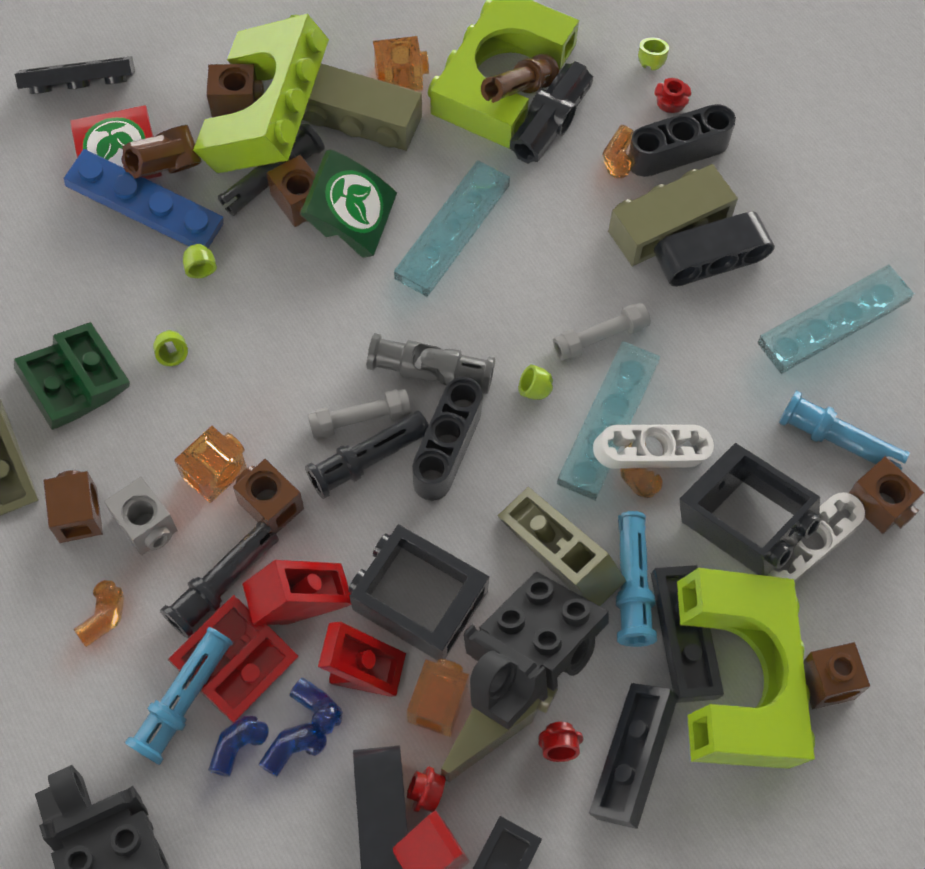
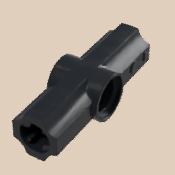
M577 61L571 64L566 63L548 89L542 88L536 93L530 104L527 118L510 140V149L516 154L517 159L527 164L538 162L557 134L562 136L568 130L575 116L578 104L593 83L594 76L589 73L585 65Z

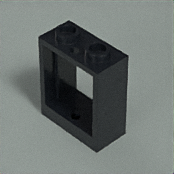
M736 442L679 498L681 521L757 575L767 576L775 567L777 569L782 568L790 559L795 545L802 538L809 539L817 531L821 523L819 495ZM743 482L793 514L792 518L763 548L712 514Z
M398 524L391 535L385 533L376 544L373 551L375 559L367 571L360 569L353 578L348 592L351 593L352 610L443 664L487 594L490 576ZM402 548L463 583V586L433 632L371 596Z

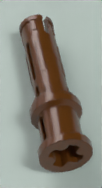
M539 54L533 56L532 59H524L519 61L513 70L485 78L481 84V94L486 101L492 99L491 102L494 103L519 92L534 93L540 88H546L551 85L559 73L558 64L548 54Z

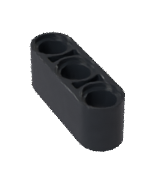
M714 104L636 129L632 134L627 159L628 168L637 176L648 177L725 152L735 126V113L725 105Z
M750 211L667 236L656 244L654 253L669 284L678 287L762 261L773 252L775 245L758 213Z
M456 378L446 386L413 460L414 490L418 496L425 500H439L449 492L479 423L482 410V390L479 384L471 378ZM458 400H468L472 404L468 407H459L454 403ZM448 434L455 436L457 440L452 443H444L438 440V438ZM429 470H435L440 472L442 476L435 480H429L424 478L422 474Z
M400 745L353 750L361 869H403L393 853L394 846L408 834Z

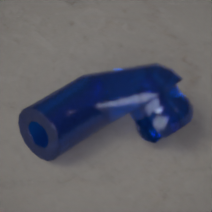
M301 677L293 686L289 696L314 713L311 725L316 731L321 734H330L335 726L341 724L343 711L326 692L304 677Z
M250 715L242 717L224 729L218 737L208 771L220 776L230 777L239 749L248 743L253 746L262 745L269 734L268 725L263 721H258L256 716Z
M304 723L285 729L277 735L258 765L266 772L278 777L292 754L305 750L309 755L316 756L324 750L327 744V737L319 731L317 725L311 723Z

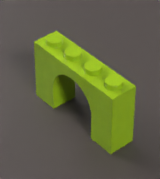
M486 0L476 24L468 26L463 37V43L458 50L454 49L451 51L444 71L440 76L436 75L429 85L427 95L430 97L431 114L510 149V140L527 118L529 98L516 93L494 103L491 102L492 99L486 101L481 94V84L485 77L478 70L479 66L490 57L502 53H518L530 58L539 54H548L556 60L560 70L576 46L579 20L533 0Z
M308 13L237 31L227 61L230 64H254L257 80L267 81L273 79L266 92L246 109L232 114L204 119L193 151L216 173L288 161L329 41Z
M697 568L677 581L680 625L722 629L738 635L756 653L764 675L763 693L755 708L709 704L687 715L691 762L790 769L815 760V736L811 730L808 704L810 692L805 678L803 661L805 649L800 635L798 617L800 606L799 600L796 597L794 579Z

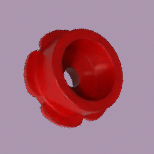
M678 78L665 79L664 83L657 84L654 91L658 107L667 113H677L683 110L689 103L688 97L692 93L689 85Z
M559 721L550 723L546 726V730L538 735V745L542 748L545 759L553 762H565L579 756V744L583 742L584 738L581 732L573 728L572 724Z
M430 766L423 773L416 771L410 781L407 799L414 801L412 806L414 812H419L420 809L432 813L436 810L441 800L446 777L435 773L434 768Z

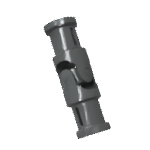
M374 333L369 345L366 365L368 370L374 371L376 367L398 371L402 377L425 381L438 380L446 386L456 378H471L479 384L482 393L488 394L496 359L490 356L487 360L462 355L461 350H443L437 346L408 340L406 344L382 339L381 334ZM421 356V369H417L414 365Z

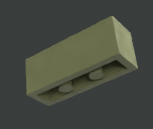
M321 63L302 120L308 121L314 126H324L341 131L351 137H361L375 141L388 148L395 147L407 151L422 118V93Z
M713 164L700 170L692 169L674 182L667 185L659 184L647 194L637 199H627L619 203L612 210L608 232L633 267L654 257V247L665 237L732 217L738 197Z

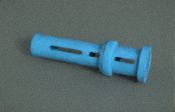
M797 390L792 395L779 420V424L783 426L791 424L809 433L811 440L815 442H822L826 439L874 464H877L885 456H890L905 464L910 454L906 450L904 451L837 418V412L834 411V408L828 406L824 409L802 398V393ZM889 459L900 470H902L903 467H901V464Z
M627 511L618 515L620 571L626 582L621 586V590L615 597L616 607L620 609L621 630L617 632V642L630 647L649 646L657 642V632L652 629L651 608L655 606V595L649 590L647 577L646 515L638 511Z
M208 627L206 634L183 665L161 701L155 700L154 703H150L147 708L150 713L135 736L128 737L124 742L158 765L164 760L161 754L176 731H183L187 720L184 718L185 713L208 681L229 646L233 644L232 640L211 627ZM205 656H208L203 665L201 666V668L199 669V671L197 672V674L195 675V677L193 678V680L191 681V683L189 684V686L187 687V689L184 690L185 686L187 685V683L189 682V680L191 679V677L193 676V674L195 673V671L197 670ZM180 697L179 701L172 710L171 707L173 706L177 698ZM162 724L161 728L159 729L151 743H149V741L157 731L158 727Z

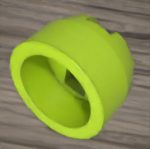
M659 38L643 39L640 42L638 59L642 67L650 66L651 70L654 71L661 68L667 60L669 45Z
M190 245L184 251L183 267L188 277L204 278L215 272L217 265L214 255L205 245Z
M166 330L156 336L153 350L160 364L176 366L186 359L188 347L184 337L177 331ZM170 341H172L176 348V351L172 353L169 352L166 345Z
M530 364L525 368L520 377L519 394L532 400H542L551 394L553 378L544 368Z

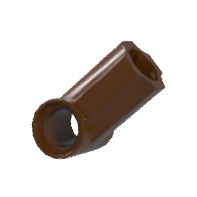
M188 125L177 126L163 131L155 137L129 142L122 146L123 155L121 161L123 167L134 179L167 170L169 174L178 173L202 163L201 158L193 151L195 142Z

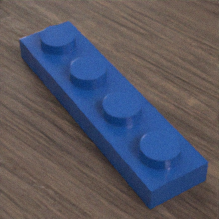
M86 149L82 150L63 178L66 187L187 246L202 244L209 248L224 224L222 215L143 177L134 179L123 167Z

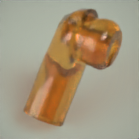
M625 125L619 126L602 153L607 173L614 178L620 179L626 177L631 170V161L626 150L631 144L634 131Z
M632 442L628 446H625L624 449L627 447H632ZM621 468L620 470L621 478L637 496L650 498L662 489V478L659 474L654 476L653 471H648L646 468Z
M103 580L96 584L93 589V595L96 598L94 615L73 629L85 647L114 629L121 621L125 598L122 589L116 587V584L111 580Z

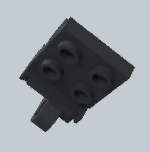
M536 571L479 627L480 631L472 624L464 632L466 654L478 661L470 677L471 706L509 730L537 699L544 702L548 698L547 687L554 691L558 687L557 678L562 672L574 676L583 670L593 654L595 637L609 624V611Z
M70 765L48 775L50 787L35 793L43 824L39 825L43 840L54 851L51 853L55 869H169L163 851L152 831L154 828L147 817L149 815L147 808L134 786L91 804L83 777L73 765Z

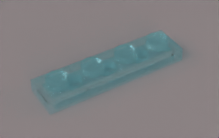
M477 160L395 268L394 279L428 297L510 186V176Z
M888 264L760 335L757 344L778 371L783 374L907 304L912 299L914 293Z
M622 341L558 476L557 485L592 500H597L611 468L603 466L596 459L593 452L594 441L609 426L631 425L661 356ZM612 439L608 445L609 447L616 448L618 454L621 446H615Z

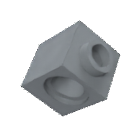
M139 477L104 501L115 521L141 556L149 550L154 551L163 547L169 542L172 534L178 531L171 515L142 477ZM153 514L151 520L146 524H134L139 516Z

